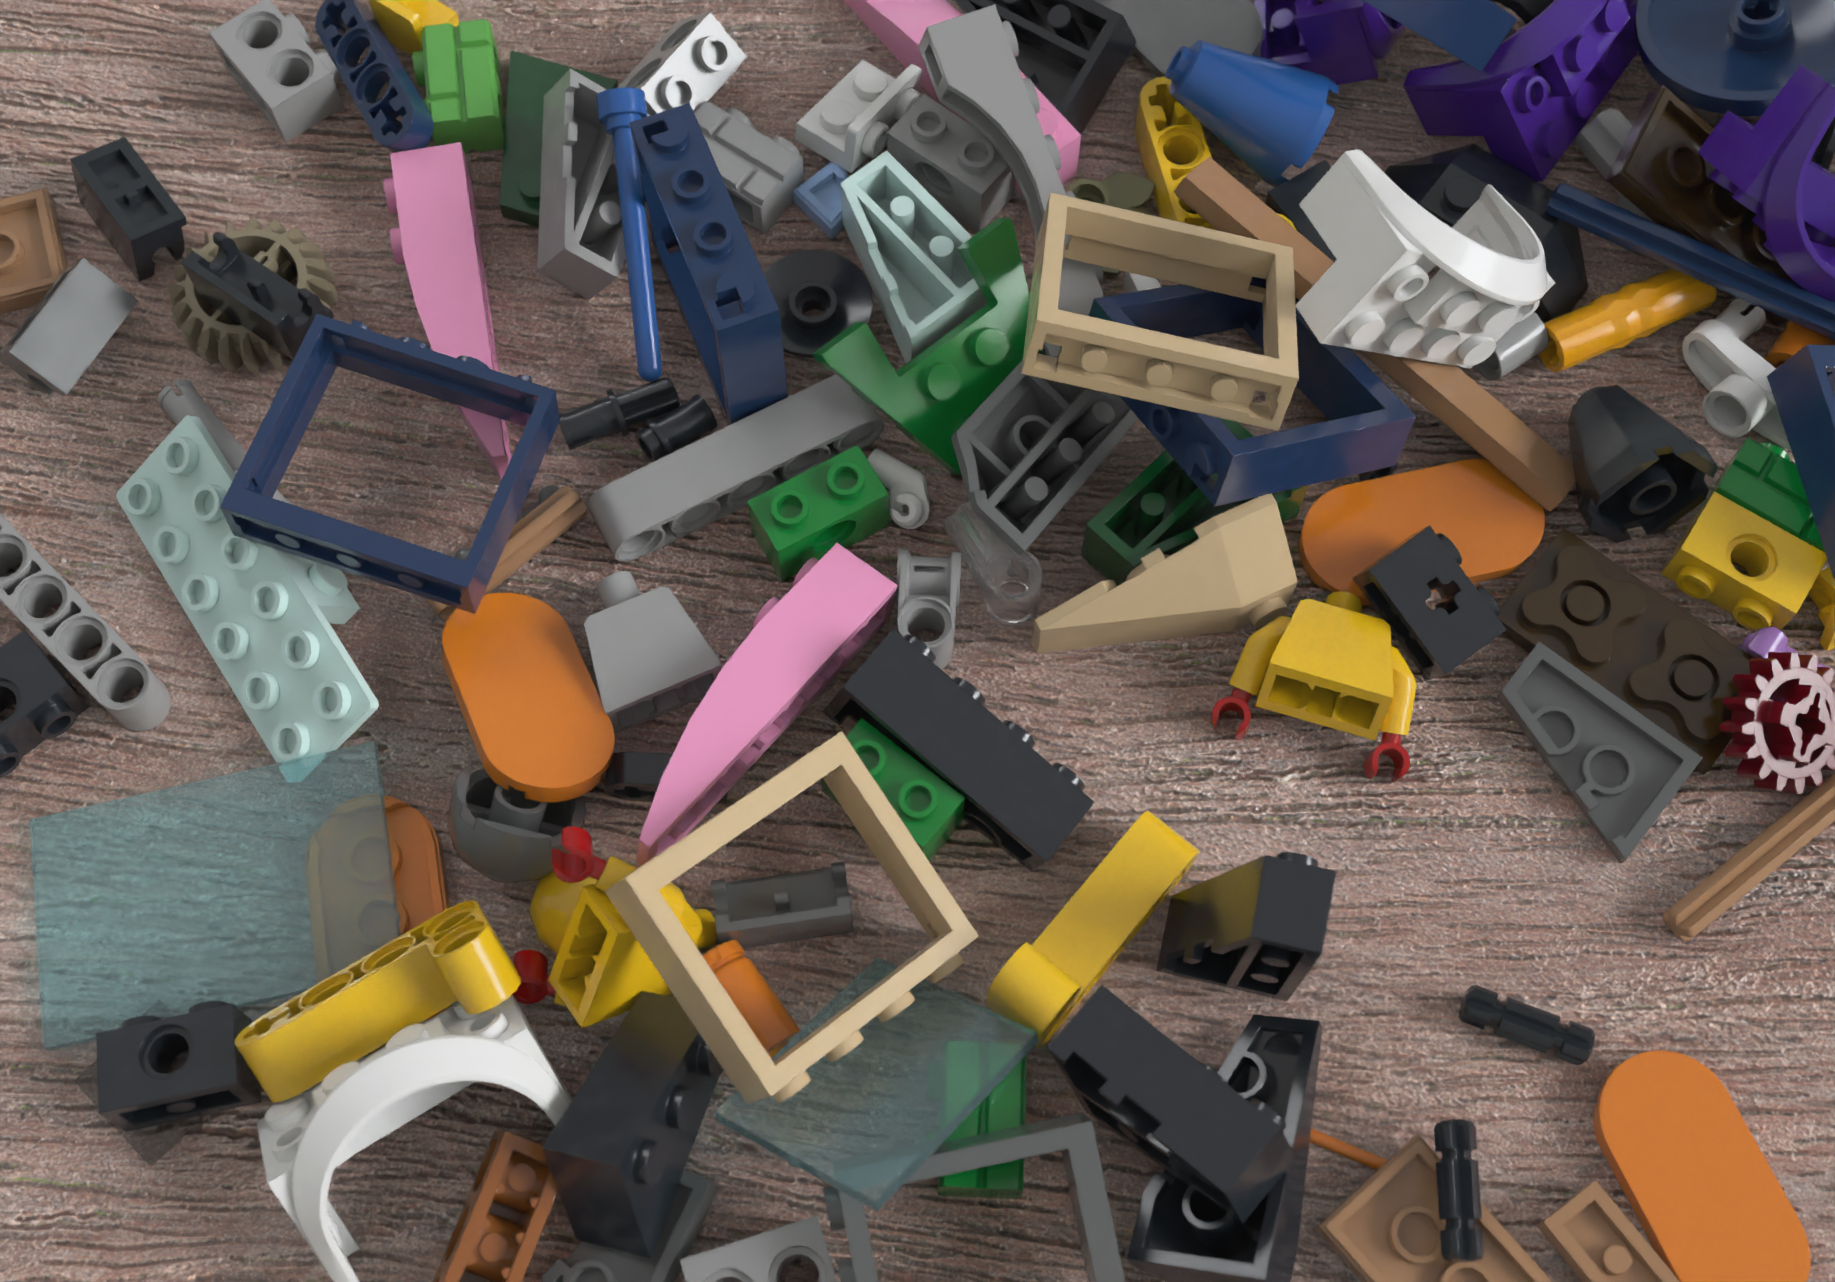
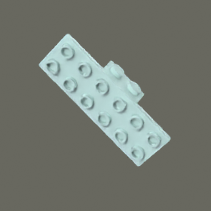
M187 415L118 490L116 498L289 784H303L379 707L377 698L329 624H345L360 607L348 590L347 579L341 570L233 535L220 509V505L236 474L199 417Z

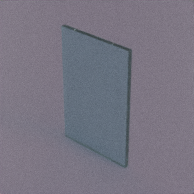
M375 742L30 819L31 871L33 873L43 1049L52 1051L96 1041V1033L122 1028V1023L130 1018L157 1016L164 1019L189 1013V1009L193 1005L202 1002L224 1001L230 1004L233 1003L237 1008L299 995L401 936L399 923L401 916L398 913L384 802L385 790L382 786L378 746Z

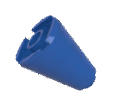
M1201 40L1196 41L1190 48L1184 45L1181 46L1173 56L1165 75L1167 79L1171 80L1170 95L1264 182L1275 188L1288 181L1281 174L1291 164L1301 170L1310 159L1322 140L1335 110L1334 107L1325 103L1328 92L1338 94L1339 89L1333 80L1324 75Z

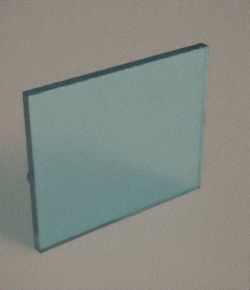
M877 957L771 1058L774 1062L898 966ZM923 979L910 989L915 998L912 1004L885 1022L881 1023L877 1016L858 1029L864 1037V1040L858 1046L833 1062L829 1063L825 1056L806 1069L811 1077V1081L788 1099L777 1104L773 1096L746 1104L737 1090L715 1111V1115L719 1123L787 1160L792 1167H799L878 1211L1039 1042L1036 1031L962 997L958 992H951Z

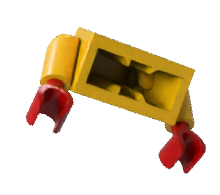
M1345 591L1333 592L1327 596L1324 603L1309 598L1301 600L1292 617L1279 616L1249 636L1228 683L1234 686L1230 697L1222 698L1213 707L1212 728L1215 731L1219 717L1223 713L1234 711L1240 714L1243 719L1236 732L1235 740L1243 738L1249 730L1251 714L1248 702L1251 695L1254 694L1258 696L1255 704L1256 707L1374 741L1378 732L1383 731L1381 744L1367 754L1364 759L1363 769L1367 778L1372 779L1378 771L1379 755H1387L1392 759L1395 767L1392 774L1393 783L1402 778L1410 766V757L1400 743L1402 735H1409L1417 684L1399 649L1391 646L1390 625L1384 619L1361 613L1362 603L1356 595Z
M565 827L561 831L562 846L571 854H566L558 849L551 850L554 873L563 882H581L588 878V876L596 879L597 882L596 884L582 887L550 975H548V959L543 953L531 949L515 953L513 964L521 978V984L512 995L522 1004H534L540 1002L546 995L555 997L554 1004L567 1007L580 1027L584 1028L609 1018L618 1017L629 1011L641 991L666 996L671 995L672 991L605 893L606 889L629 875L637 867L611 855L607 861L594 856L591 835L580 827ZM671 882L661 888L659 892L697 949L701 950L712 947L717 940L716 924L712 913L704 908L693 910L684 899L682 891Z

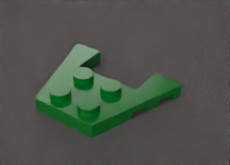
M997 218L956 248L985 297L987 304L899 370H894L866 322H855L813 353L819 364L828 371H833L852 387L851 390L866 403L873 404L897 424L896 428L950 473L957 475L962 474L951 436L1023 360L1030 296L1015 228L1010 218Z

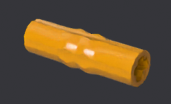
M1668 269L1641 282L1626 284L1615 293L1603 294L1583 307L1543 323L1549 342L1547 348L1538 356L1550 371L1554 373L1561 372L1606 351L1623 348L1635 339L1648 337L1661 327L1711 306L1716 298V288L1674 269Z

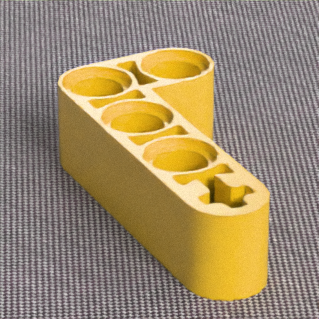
M1166 77L1152 79L1143 86L1139 96L1134 134L1147 178L1155 183L1152 194L1159 217L1216 230L1199 214L1186 212V210L1193 209L1174 193L1188 173L1208 157H1211L1201 122L1170 95L1171 80ZM1171 162H1179L1184 165H1177ZM1278 214L1288 224H1290L1294 229H1296L1292 221H1290L1284 215Z
M1149 810L1145 811L1032 945L1028 942L1024 943L1007 961L988 989L986 1006L1038 1049L1043 1047L1183 878L1197 859L1200 850Z
M468 900L442 911L264 1014L244 1028L236 1037L234 1044L272 1102H281L321 1082L337 1067L356 1061L387 1043L392 1036L405 1027L421 1023L456 1001H459L467 1014H478L497 1006L517 990L521 984V978L478 902Z

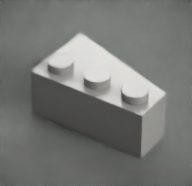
M570 68L544 95L537 272L590 300L618 278L626 254L613 135L606 133V125L599 122L596 96L607 89Z

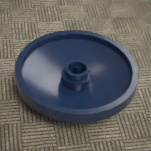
M1638 0L1636 10L1637 46L1645 68L1660 86L1664 85L1681 101L1696 108L1719 114H1726L1727 111H1730L1736 116H1762L1800 64L1835 87V0Z

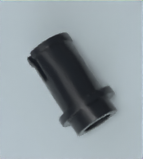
M696 394L688 402L659 419L653 421L647 418L642 421L643 428L635 433V437L645 456L650 462H654L681 449L707 431L714 430L718 425L706 401Z

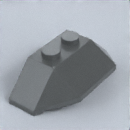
M1023 360L951 436L972 511L1019 556L1031 545L1139 419L1119 395L1021 374Z

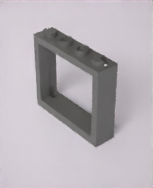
M1081 1112L833 1166L837 1185L823 1188L831 1232L846 1229L851 1257L837 1260L841 1282H878L861 1193L1060 1150L1062 1152L1088 1282H1125L1092 1120Z

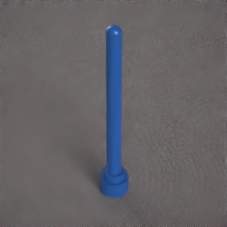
M631 87L613 88L597 94L599 122L606 125V133L613 135L638 373L643 380L653 382L658 380L662 374V361L645 203L629 122L647 117L645 92L641 89Z

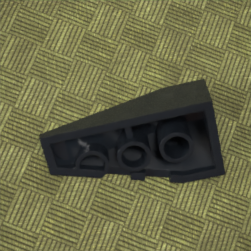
M1253 1014L1217 1072L1227 1081L1232 1089L1249 1102L1253 1098L1260 1100L1283 1119L1286 1124L1283 1133L1296 1158L1243 1225L1166 1169L1161 1176L1155 1173L1142 1194L1126 1258L1131 1266L1166 1282H1291L1298 1248L1322 1036L1320 1021Z

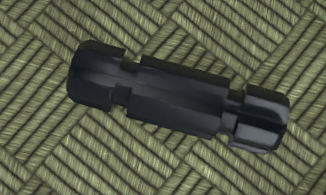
M1472 985L1466 990L1459 1007V1019L1462 1022L1484 1030L1485 1026L1489 1025L1493 1027V1034L1546 1053L1547 1049L1555 1050L1556 1058L1575 1065H1582L1586 1062L1593 1050L1595 1032L1590 1027L1569 1020L1568 1024H1562L1558 1015L1507 997L1506 1001L1498 1000L1497 992L1478 985Z
M1463 1119L1442 1120L1436 1123L1434 1127L1435 1152L1442 1153V1160L1436 1162L1439 1220L1446 1221V1229L1440 1231L1441 1255L1444 1260L1451 1262H1475L1481 1260L1484 1255L1483 1230L1476 1229L1477 1219H1482L1478 1161L1471 1159V1153L1473 1150H1477L1476 1126L1472 1121Z

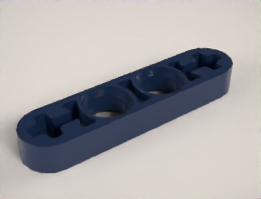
M325 0L316 15V32L338 69L341 78L374 138L382 146L394 153L425 148L433 134L434 122L432 115L372 11L358 0ZM370 46L367 56L362 61V63L357 66L361 54L367 47ZM390 80L387 92L381 100L376 102L380 90ZM400 115L403 116L401 122L396 119Z

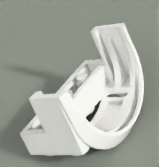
M1355 149L1344 152L1299 204L1337 259L1295 305L1321 344L1471 368L1486 360L1495 351L1496 342L1515 323L1529 317L1539 306L1540 299L1555 284L1546 271L1544 249L1538 236L1524 218L1490 184L1484 188L1480 198L1451 228L1409 197L1362 150ZM1433 267H1440V270L1429 281L1428 273Z
M513 995L497 1006L478 1014H467L459 1001H456L451 1007L433 1018L400 1030L390 1038L384 1047L367 1057L363 1056L356 1061L337 1067L324 1078L321 1084L306 1093H300L288 1100L274 1103L267 1110L264 1118L256 1122L267 1183L333 1282H360L347 1259V1256L359 1250V1246L327 1199L331 1177L337 1166L476 1081L499 1084L526 1095L545 1111L555 1126L572 1101L571 1096L542 1050L527 1018Z

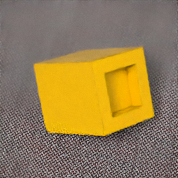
M369 0L374 17L388 41L411 56L415 51H423L421 30H423L424 26L447 23L458 26L460 22L457 12L438 0Z

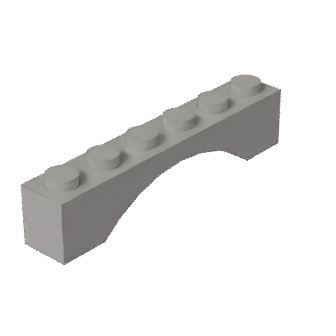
M994 4L928 26L919 43V49L939 102L968 120L993 144L1011 168L1026 199L1034 229L1036 247L1050 192L1073 198L1076 197L1071 191L1065 192L1057 171L1061 168L1058 147L1050 134L1045 136L1036 115L1040 111L1037 91L1030 78H1022L1015 59L1019 53L1015 32L1008 21L1001 22ZM1065 234L1064 243H1068L1069 235ZM1063 258L1058 309L1089 316L1094 298L1104 297L1099 284L1104 279L1102 266ZM1044 343L1042 354L1058 356L1061 346Z

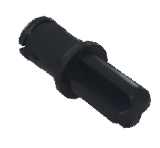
M661 378L617 395L614 394L612 389L606 390V397L578 408L575 407L559 412V425L569 451H572L589 442L621 432L622 436L629 435L627 427L678 408L680 400L671 379Z

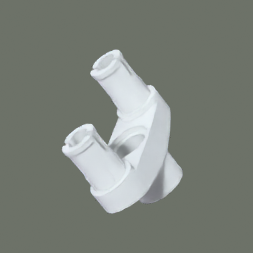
M1736 298L1714 320H1705L1684 338L1682 343V353L1685 362L1709 391L1702 403L1703 414L1707 422L1716 431L1725 436L1733 438L1742 437L1751 429H1754L1769 440L1791 450L1767 376L1776 368L1743 343L1753 332H1756L1764 325L1766 321L1765 312L1762 308L1756 306L1750 313L1743 316L1741 313L1751 303Z

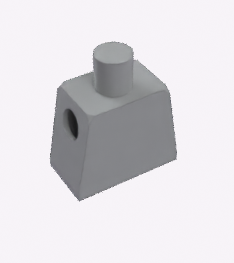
M620 571L602 579L596 588L605 609L588 616L584 620V626L601 702L606 715L609 716L615 735L703 698L722 667L712 648L667 586H660L640 594L631 572Z

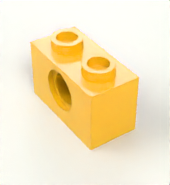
M1714 491L1691 521L1661 575L1674 581L1685 594L1697 599H1706L1729 612L1739 624L1750 630L1758 631L1765 627H1775L1781 630L1797 614L1824 566L1827 557L1825 552ZM1732 563L1743 566L1748 571L1750 577L1739 573Z

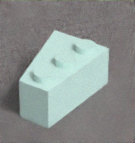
M887 150L841 182L842 223L907 364L987 304L985 297L956 249L972 236Z

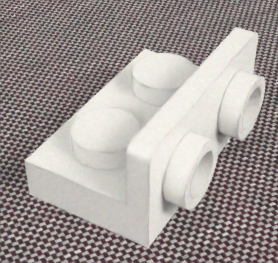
M862 60L796 123L795 140L852 173L868 156L875 158L880 154L887 143V132L922 95L919 93L923 70L911 64L897 78H894L867 61Z

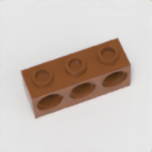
M494 1131L432 1282H522L558 1193L542 1149L543 1145L507 1131Z

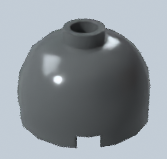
M474 763L464 767L455 780L449 801L448 813L449 835L453 847L461 859L483 876L501 883L540 880L554 871L552 868L551 850L558 849L566 854H570L562 846L561 831L565 827L570 826L583 828L587 814L584 796L562 802H538L524 798L525 792L516 790L510 785L509 791L496 784L489 777L485 769L471 773Z

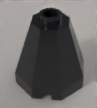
M1617 384L1607 387L1598 386L1583 393L1577 400V403L1572 406L1568 420L1578 508L1589 529L1618 543L1632 539L1627 530L1642 526L1647 535L1663 532L1705 501L1709 487L1705 483L1704 477L1707 474L1714 478L1718 468L1707 449L1630 392Z

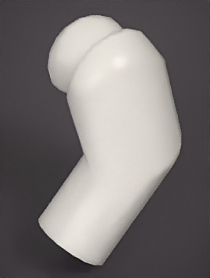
M875 449L867 460L884 487L889 489L891 506L889 511L892 520L902 528L916 529L927 520L931 510L927 482L924 475L880 449Z

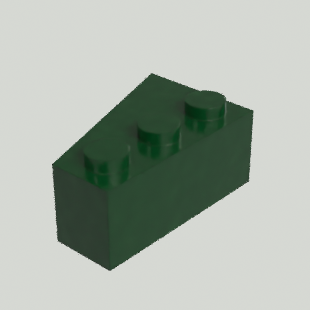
M1219 418L1238 440L1254 437L1238 422ZM1165 450L1086 524L1081 556L1107 580H1113L1119 586L1126 582L1127 576L1133 569L1142 564L1141 558L1158 548L1161 549L1163 554L1173 555L1199 538L1194 530L1196 526L1257 497L1214 506ZM1210 474V477L1216 482L1218 474ZM1309 485L1272 493L1277 502L1282 523L1298 515Z

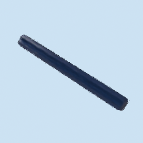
M1560 183L1555 188L1547 204L1546 211L1549 215L1835 341V302L1810 293L1795 283L1569 184Z

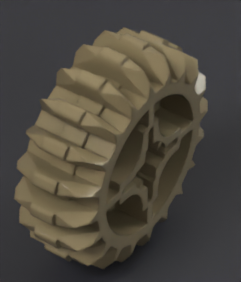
M252 216L245 229L237 230L234 225L228 221L226 222L225 235L234 240L238 249L288 282H291L295 276L298 277L296 287L299 289L306 288L320 298L322 304L329 309L338 304V294L334 287L335 275L330 264L325 262L321 248L314 241H307L305 234L297 226L286 231L284 225L280 224L275 218L263 229L260 222H257ZM204 231V242L206 245L202 249L186 247V257L194 251L211 263L218 253V245L214 243L213 235ZM183 265L173 266L177 284L168 287L170 300L174 305L171 308L172 318L178 329L182 330L181 335L190 348L198 351L203 360L209 362L211 366L220 361L224 369L229 370L232 374L245 364L247 370L257 376L262 364L265 362H270L274 368L282 371V358L287 355L217 309L211 316L213 306L200 297Z

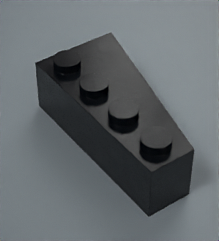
M893 628L822 713L839 726L847 717L856 723L863 718L965 797L964 821L1027 869L1032 870L1046 863L1095 803L1083 792L1085 788L1084 783L1066 766L1060 763L1051 765L1033 749L1035 746L1033 738L1022 727L1010 720L1001 722L983 706L985 698L971 683L960 677L952 679L935 665L936 657L926 644L910 634H906L903 637Z

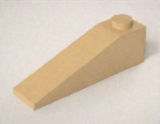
M1272 494L1259 496L1210 518L1194 528L1199 538L1173 555L1163 554L1161 549L1158 548L1141 558L1142 564L1129 573L1126 582L1117 586L1113 580L1101 581L1036 618L1031 642L1036 653L1232 632L1250 623L1255 628H1260L1277 617L1283 616L1288 610V604L1298 581L1275 498Z

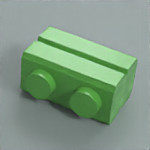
M481 19L459 22L458 26H453L451 23L424 26L423 30H421L423 51L413 52L412 58L418 87L426 86V98L422 100L432 115L434 122L432 137L435 146L461 142L464 154L469 153L471 149H475L477 152L503 149L505 132L498 49L491 23Z

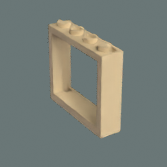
M1050 192L1035 247L1021 374L1279 431L1299 380L1293 248ZM1065 234L1069 235L1068 243H1064ZM1063 258L1262 302L1264 355L1059 310L1058 303ZM1252 277L1266 279V288L1250 285ZM1044 343L1061 346L1058 358L1039 354L1038 350H1042ZM1256 390L1265 392V404L1252 401Z
M842 731L605 890V893L746 1104L773 1096L778 1104L797 1093L811 1081V1077L806 1069L823 1056L830 1063L858 1046L864 1040L858 1029L875 1016L882 1023L907 1008L915 1000L910 989L926 977L933 984L956 970L965 961L959 952L979 937ZM823 778L932 942L773 1062L659 890Z

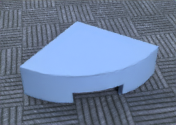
M830 162L793 190V202L831 239L844 227L842 223L841 182L848 178L846 170L833 162Z

